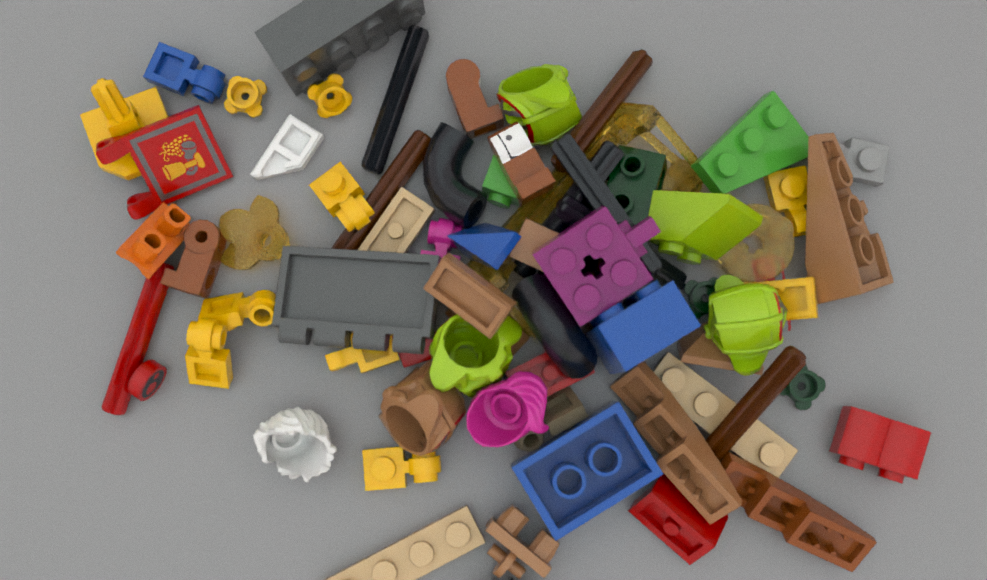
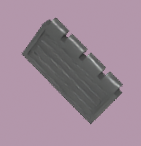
M283 246L272 325L279 327V342L309 345L312 330H314L313 343L315 346L348 348L350 335L353 333L352 345L354 349L387 351L390 336H393V352L423 354L426 339L434 338L438 300L423 288L442 258L439 255Z

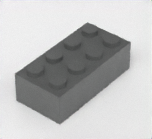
M304 0L254 33L294 94L298 96L301 93L307 94L310 85L324 82L323 79L335 71L341 73L348 70L355 64L356 58L366 51L373 52L382 48L389 41V37L399 30L406 31L411 25H417L421 21L422 15L425 14L423 0Z

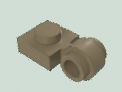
M570 386L547 397L543 422L549 425L548 430L552 436L569 430L580 421L588 418L583 404ZM530 431L524 437L514 442V444L520 450L527 452L535 451L542 445L545 434H537Z

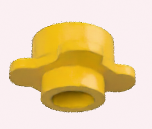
M337 73L330 74L327 80L320 84L310 85L307 90L309 99L315 101L318 106L317 113L322 118L339 115L352 103L353 97L350 92L345 91L342 85L343 78ZM333 93V97L328 99L327 95Z
M241 76L232 77L228 82V99L224 102L225 109L230 114L243 112L248 113L252 118L260 116L263 112L261 106L262 96L267 92L266 84L259 79L253 82L251 79ZM244 94H249L247 100L242 99Z

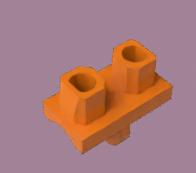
M163 202L118 248L116 254L132 262L147 279H150L183 243L184 232L190 224L188 222L191 220V217L176 204L171 203L168 206Z

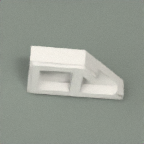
M289 114L250 175L257 180L304 170L324 140V135Z

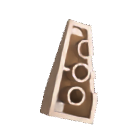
M834 133L815 134L809 136L805 267L807 271L806 277H815L817 304L860 295L894 283L878 233L870 234L864 221V215L869 212L864 200L859 201L850 190L853 175Z

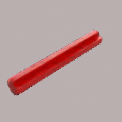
M163 263L150 279H145L101 406L102 410L113 415H124L126 413L131 394L128 393V382L134 371L144 361L169 288L160 282L165 268L174 270V267L170 264Z

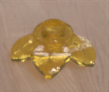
M257 195L249 211L232 209L221 215L219 219L221 233L226 240L231 242L220 260L225 266L232 269L249 270L261 260L267 262L281 258L283 246H289L288 234L284 227L279 225V209L273 201L266 197ZM271 235L270 243L264 247L266 238Z

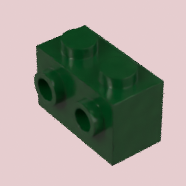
M619 145L618 147L623 151L624 155L607 177V187L634 225L648 217L653 190H662L668 170L667 158L665 154Z

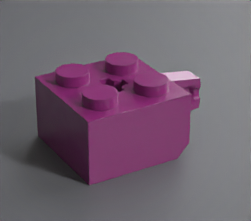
M601 206L532 251V255L581 327L653 280L640 257L647 253L643 244L660 233L661 230L652 216H648L633 227L630 226L627 220L617 224L607 207ZM587 255H590L593 259L602 258V261L598 264L600 271L595 275L590 271L581 272V269L585 267L583 258Z

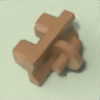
M513 504L503 511L497 519L492 516L485 525L487 527L485 531L508 549L504 552L494 543L487 551V554L498 562L492 573L500 578L508 570L516 578L520 579L526 569L515 561L518 557L545 578L552 569L550 560L553 558L560 543L558 540L555 541L553 536L543 528H541L529 545L518 537L519 532L529 521V517Z

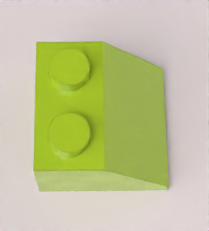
M653 190L648 216H652L661 232L648 241L658 245L659 252L677 256L676 260L679 262L700 265L701 259L717 261L762 225L763 216L731 194Z

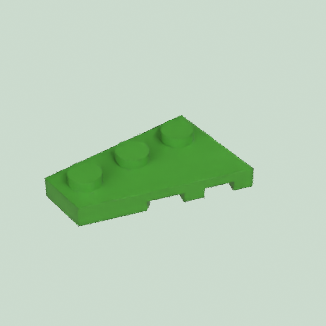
M773 90L764 94L691 165V168L711 193L726 194L808 158L809 136Z

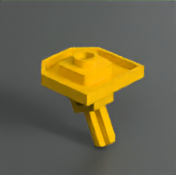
M100 78L96 84L91 86V93L100 107L82 113L80 117L98 166L105 172L129 181L142 176L130 152L115 162L104 165L96 156V144L104 139L127 134L169 116L156 87L123 98L113 80Z

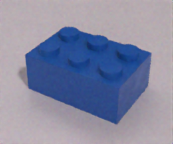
M658 280L624 300L628 308L624 309L621 302L589 321L593 329L585 333V335L596 349L609 374L627 372L694 331L701 324L674 281L662 287Z
M619 401L610 402L569 430L563 431L545 442L537 450L529 452L510 464L555 541L663 475V472Z

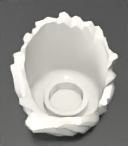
M298 406L294 409L281 410L271 416L265 423H260L259 430L257 429L253 435L257 451L264 463L268 464L276 461L278 472H281V475H289L290 479H296L302 475L305 482H309L312 477L320 476L321 473L327 472L330 469L329 467H331V461L334 459L333 454L337 451V448L331 443L328 426L322 417L310 409L304 410Z

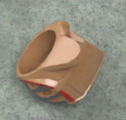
M431 360L424 363L420 368L416 367L396 386H390L383 391V400L380 406L382 412L378 415L392 439L404 450L419 456L437 451L445 445L466 414L464 398L455 386L449 391L441 392L432 385L429 373L432 364Z

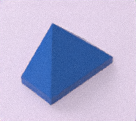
M486 222L446 235L467 258L495 270L499 269L522 237L515 231Z

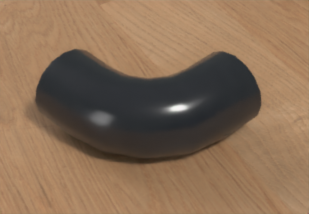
M440 122L430 139L423 158V183L432 203L444 215L462 227L470 228L479 220L487 203L486 193L470 185L462 176L464 160L475 142L457 129Z
M534 274L522 279L513 289L512 298L517 303L516 306L538 342L565 376L572 379L587 376L594 370L597 364L598 355L594 346L583 333L547 276L544 274Z

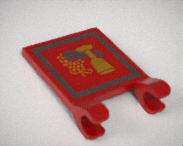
M199 105L127 134L104 139L96 144V156L104 165L115 162L130 152L150 189L149 192L138 193L127 199V211L134 220L149 215L163 202L169 204L233 177Z

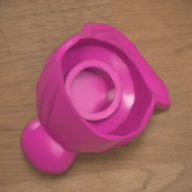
M518 371L508 379L491 383L478 390L470 402L466 413L467 429L474 441L483 447H503L516 442L530 431L537 434H543L548 431L549 425L543 422L547 406L546 385L539 376L531 372Z

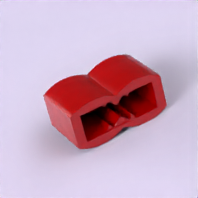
M843 406L829 452L840 455L838 461L840 464L863 471L866 463L879 468L877 476L903 484L904 477L918 479L931 432L856 407Z

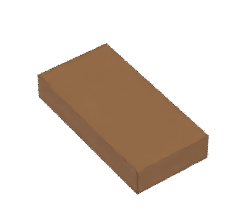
M451 253L443 256L423 288L489 339L495 336L517 304Z

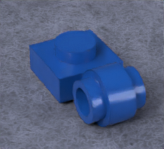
M161 42L158 43L143 75L149 83L184 96L190 84L193 87L190 94L209 104H213L215 99H220L226 83L223 81L226 75L223 72L209 65H203L202 69L198 70L196 68L200 61L196 56Z

